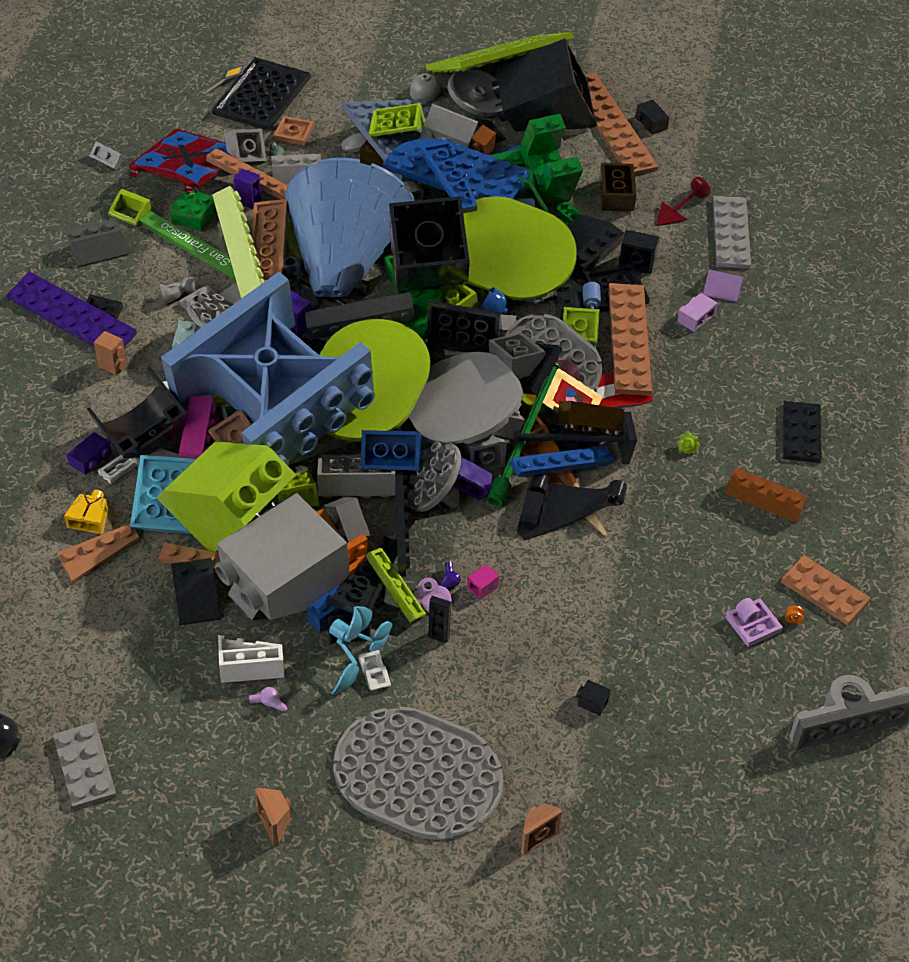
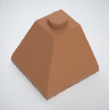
M257 788L255 789L257 812L274 847L279 845L290 821L292 805L289 798H284L280 790Z
M542 804L539 807L531 808L527 812L521 845V854L523 856L559 833L562 811L559 808Z

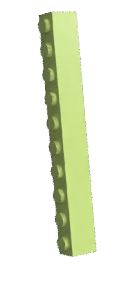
M229 186L212 195L242 299L264 283L262 279L264 276L258 267L260 262L255 256L257 252L252 245L254 243L253 239L248 234L250 229L247 223H245L247 218L242 212L244 208L239 201L241 200L240 195Z

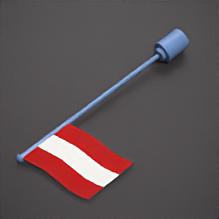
M588 282L583 285V305L587 309H596L601 305L600 285L596 282ZM613 372L602 375L595 389V392L602 396L599 404L602 406L620 408L641 405L652 401V393L651 396L615 394Z

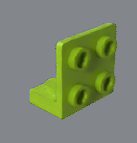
M305 471L296 473V476L277 494L279 502L285 501L297 493L310 507L319 505L316 483L311 474Z

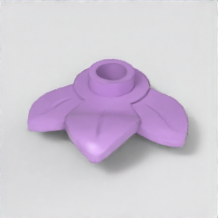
M433 578L422 579L419 582L418 590L413 593L418 603L423 606L427 613H429L431 596L451 601V595L447 588L439 586ZM430 584L432 588L426 589L425 585Z

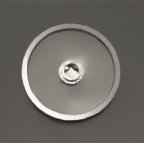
M476 68L454 71L448 81V91L452 99L461 108L482 117L498 115L495 104L500 103L501 99L498 100L492 88V82L498 79Z

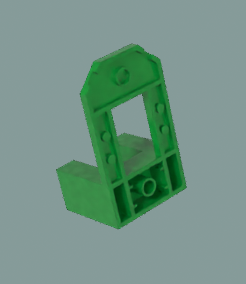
M561 114L529 120L519 149L489 155L531 170L535 180V188L546 206L570 201L583 172L578 156L562 160L559 154L558 147L566 129ZM532 192L519 194L515 198L534 199L535 208H540Z

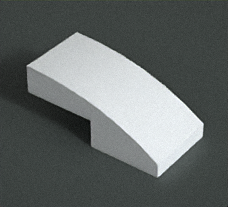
M379 650L360 654L358 658L370 691L390 687L389 676L386 667L383 665Z

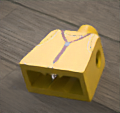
M93 490L91 495H78L64 515L66 527L103 534L108 513L107 501L103 498V492Z

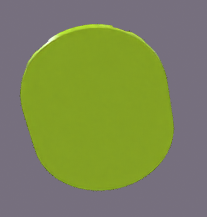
M506 197L476 199L477 211L463 214L470 259L469 284L486 291H490L494 287L501 291L507 299L523 301V299H538L547 296L548 293L559 289L572 274L576 263V243L569 228L554 215Z
M385 319L362 320L340 329L327 341L320 353L324 357L342 356L359 342L371 351L375 397L366 409L359 410L356 408L347 415L344 425L339 430L333 433L328 430L326 434L341 440L361 442L362 430L392 431L395 428H399L409 417L429 377L430 356L421 337L401 323Z

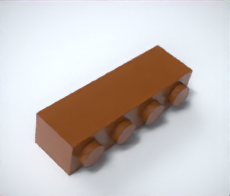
M735 468L729 478L725 493L796 523L804 510L808 497L739 468Z

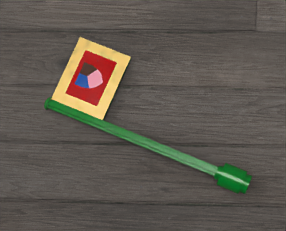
M555 362L536 396L521 433H530L542 405L558 414L559 401H576L599 405L602 396L559 369V365ZM520 441L515 444L502 476L494 479L490 492L487 494V501L491 505L500 507L505 503L512 487L509 479L513 468L509 463L512 458L520 456L526 441Z

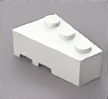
M218 635L221 683L284 678L282 645L256 641L255 644L244 642V639L237 638L236 641L225 639V636Z

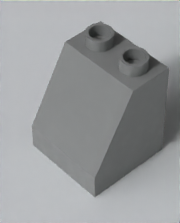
M297 493L217 543L220 562L215 564V570L220 579L228 586L235 582L241 589L239 595L245 606L252 612L259 608L270 620L306 611L308 605L336 586L341 587L342 584L344 585L350 576L347 542Z

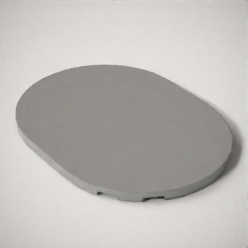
M469 352L455 355L430 366L427 382L408 419L416 431L421 432L422 439L428 443L449 441L454 445L463 442L470 444L490 436L509 422L508 419L516 414L521 406L523 389L518 378L496 355L485 352Z
M383 708L370 712L371 714L360 720L357 719L340 737L334 753L333 770L336 784L343 797L359 812L410 835L430 840H447L464 836L475 831L489 820L499 805L504 782L499 758L482 737L462 726L415 708Z

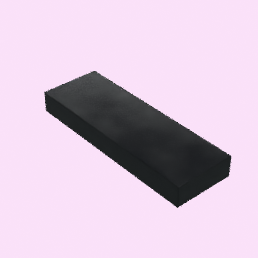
M431 596L429 601V638L448 643L450 638L451 601Z

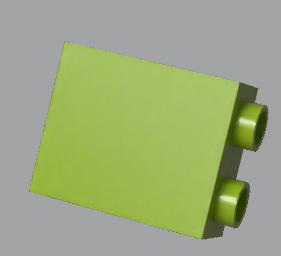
M214 442L156 498L208 551L216 552L218 550L217 543L245 527L296 474L269 446Z

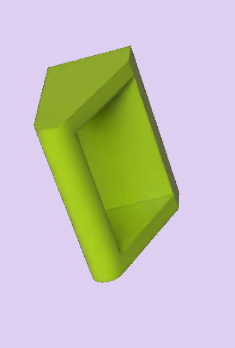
M121 189L108 215L137 227L140 224L139 219L151 211L150 200ZM122 206L138 211V214L134 219L117 211Z

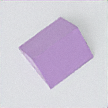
M709 270L703 294L737 302L743 277Z

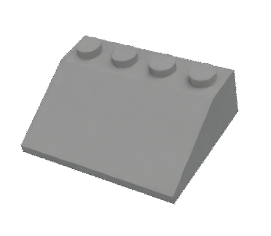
M318 454V496L323 498H332L333 496L350 498L353 496H361L362 498L380 496L388 498L395 496V470L361 469V454Z

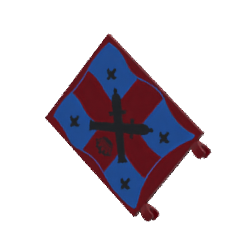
M176 128L129 164V168L132 170L130 176L136 178L140 171L184 183L186 188L183 192L190 194L194 187H203L223 170L207 162V155L215 149L221 150L228 155L230 154L227 151L226 142Z

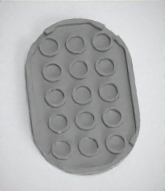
M532 314L519 319L508 329L505 336L522 332L534 343L559 345L563 349L559 359L556 361L560 367L559 369L594 391L597 388L602 376V363L599 353L587 340L559 318L544 314V316H533Z

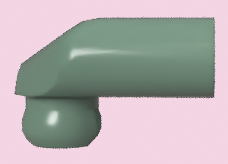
M275 142L269 144L268 148L273 155H284V150Z

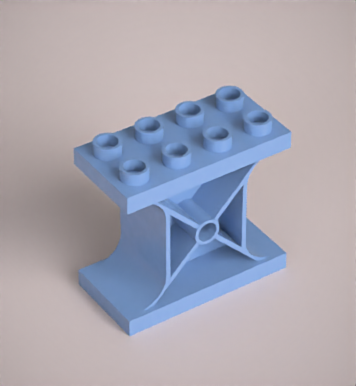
M277 272L161 357L169 391L183 408L189 405L190 396L217 395L224 398L237 411L241 410L252 424L241 432L244 444L269 446L287 466L289 461L299 453L306 455L315 448L318 438L328 430L332 433L339 430L344 425L347 415L356 408L359 410L366 409L375 397L371 351L365 345L359 342L342 356L324 357L314 352L290 330L295 326L289 280L280 272Z

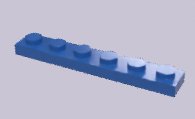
M606 446L516 457L512 458L509 464L518 477L604 466L612 464L615 459Z

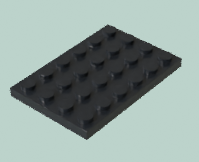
M254 57L243 71V74L236 79L214 106L212 113L216 116L270 131L309 81L311 73Z

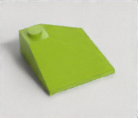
M421 103L374 110L369 137L422 129L425 118Z

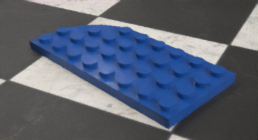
M417 139L405 142L397 146L383 162V168L446 191L420 153V147L448 140ZM452 143L456 152V158L460 161L461 170L464 171L465 180L468 181L475 200L484 197H506L515 200L525 185L521 182L520 176L522 175L524 179H529L530 177L528 171L531 170Z

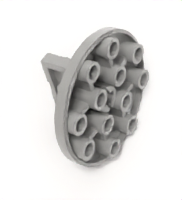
M200 292L199 295L190 298L187 304V312L191 319L202 328L231 307L233 303L225 300L219 294H214L213 296Z
M436 441L427 450L421 451L419 470H410L407 474V483H405V485L413 488V490L407 488V497H404V499H408V507L416 512H424L436 506L440 501L451 508L459 506V490L453 487L461 465V453L457 446L449 441Z

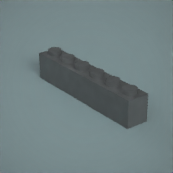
M410 292L305 312L310 340L333 336L347 325L362 320L385 319L398 323L416 320Z

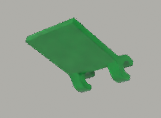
M528 171L529 179H524L521 175L520 180L525 184L523 188L531 191L541 209L549 213L535 188L533 173Z

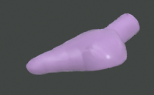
M273 687L264 688L261 694L249 695L250 704L262 702L266 706L284 712L287 711V706L279 699L277 691Z

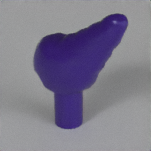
M445 562L446 573L442 576L439 586L449 589L459 585L461 577L453 571L452 562Z

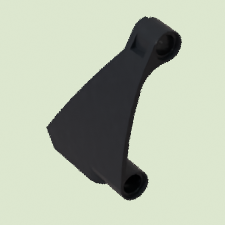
M547 474L532 475L516 533L523 540H527L571 524L606 506H620L624 503L627 484L621 480H613L607 487L602 489L581 488L550 483Z

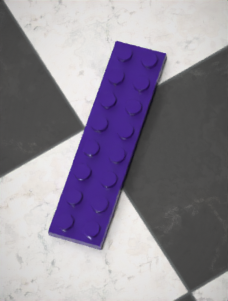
M30 271L6 295L14 303L93 347L94 341L104 331L122 338L124 348L137 334L136 329Z

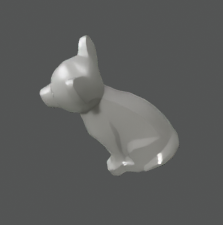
M185 277L181 283L160 284L164 304L178 299L184 292L191 294L196 291L193 277Z

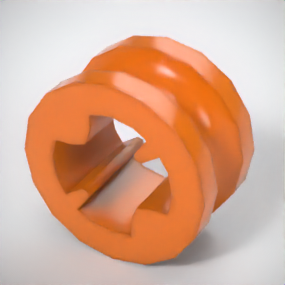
M789 606L786 609V621L788 623L801 624L804 621V609L799 606Z

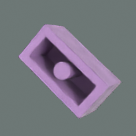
M700 293L679 309L678 322L695 332L716 314L718 303Z

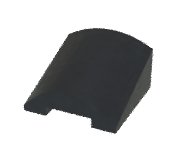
M151 367L147 368L156 387L146 399L126 414L102 423L90 407L87 408L97 427L124 459L137 458L140 455H147L158 450L179 432L188 417V413Z

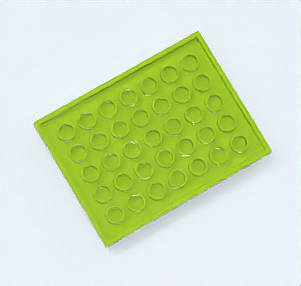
M573 32L535 35L426 64L425 66L427 71H432L433 73L465 71L471 69V67H480L486 63H495L501 59L505 60L516 55H525L527 52L537 50L564 38L569 42L568 39H572L574 36Z

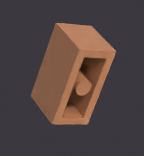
M104 331L94 341L98 367L116 375L127 364L123 339Z

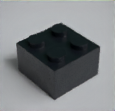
M625 230L618 266L633 264L636 271L652 274L656 261L659 236Z

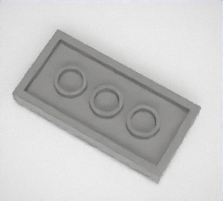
M96 722L53 734L73 810L117 797Z

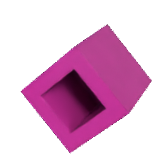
M485 564L467 577V589L481 600L498 588L499 576L494 569H490Z

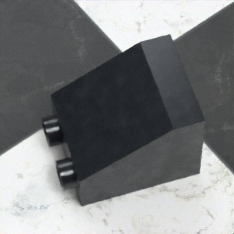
M566 38L495 66L498 80L492 82V88L498 100L501 99L500 103L495 104V108L501 122L508 120L515 131H526L529 120L561 114L566 127L565 130L584 129L597 124L588 80Z

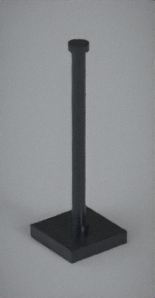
M624 412L622 431H618L617 434L520 433V431H515L514 441L515 443L520 441L617 442L622 464H630L637 443V436L631 412Z

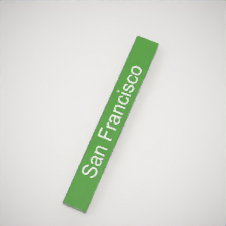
M151 211L139 219V223L142 226L236 280L228 255Z

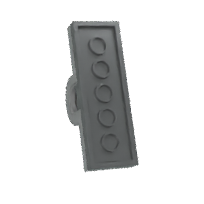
M843 675L836 678L828 691L824 706L816 710H804L796 714L789 735L795 750L909 723V687H899L896 690L882 691L875 695L869 683L860 677ZM845 687H853L857 689L858 692L854 693L842 689Z

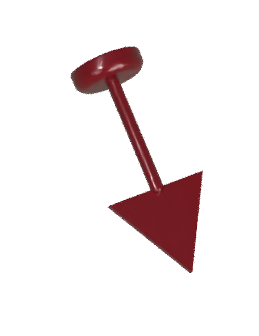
M701 177L693 178L690 183L693 192L674 208H671L662 201L656 226L686 221L687 218L678 213L677 210L694 195L700 198L708 197L711 193V188L707 181Z

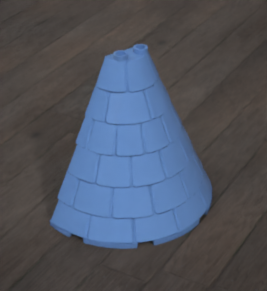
M328 158L319 160L316 165L311 167L306 165L295 173L289 181L284 197L288 203V218L314 296L347 297L391 241L389 203L415 201L412 193L407 192L404 188V183L386 169L373 163L371 166L361 164L359 159Z

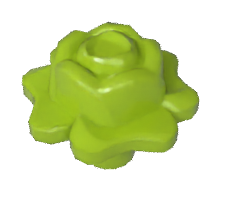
M687 432L686 435L681 434L680 440L677 441L679 450L687 454L696 453L697 447L700 446V443L697 442L698 437L690 432Z

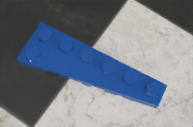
M446 141L421 146L420 153L450 197L461 196L463 214L477 211L478 205L468 181L465 180L464 171L461 170L460 161L456 158L452 142Z

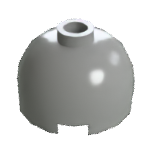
M420 74L411 82L410 95L414 100L423 99L426 103H429L439 98L441 91L440 83L433 75Z

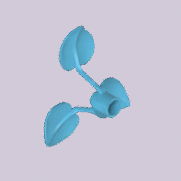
M354 607L350 626L337 619L329 629V633L338 638L336 642L341 645L352 662L345 668L336 687L331 692L332 695L347 690L353 684L359 672V667L356 666L357 661L343 642H350L358 636L372 642L369 647V651L372 652L380 650L389 637L392 623L389 621L380 625L373 638L360 633L368 626L372 618V611L366 607Z

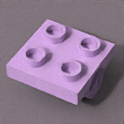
M751 598L743 599L738 603L736 609L727 612L725 616L747 647L779 634L783 629L782 625L760 598L754 601Z

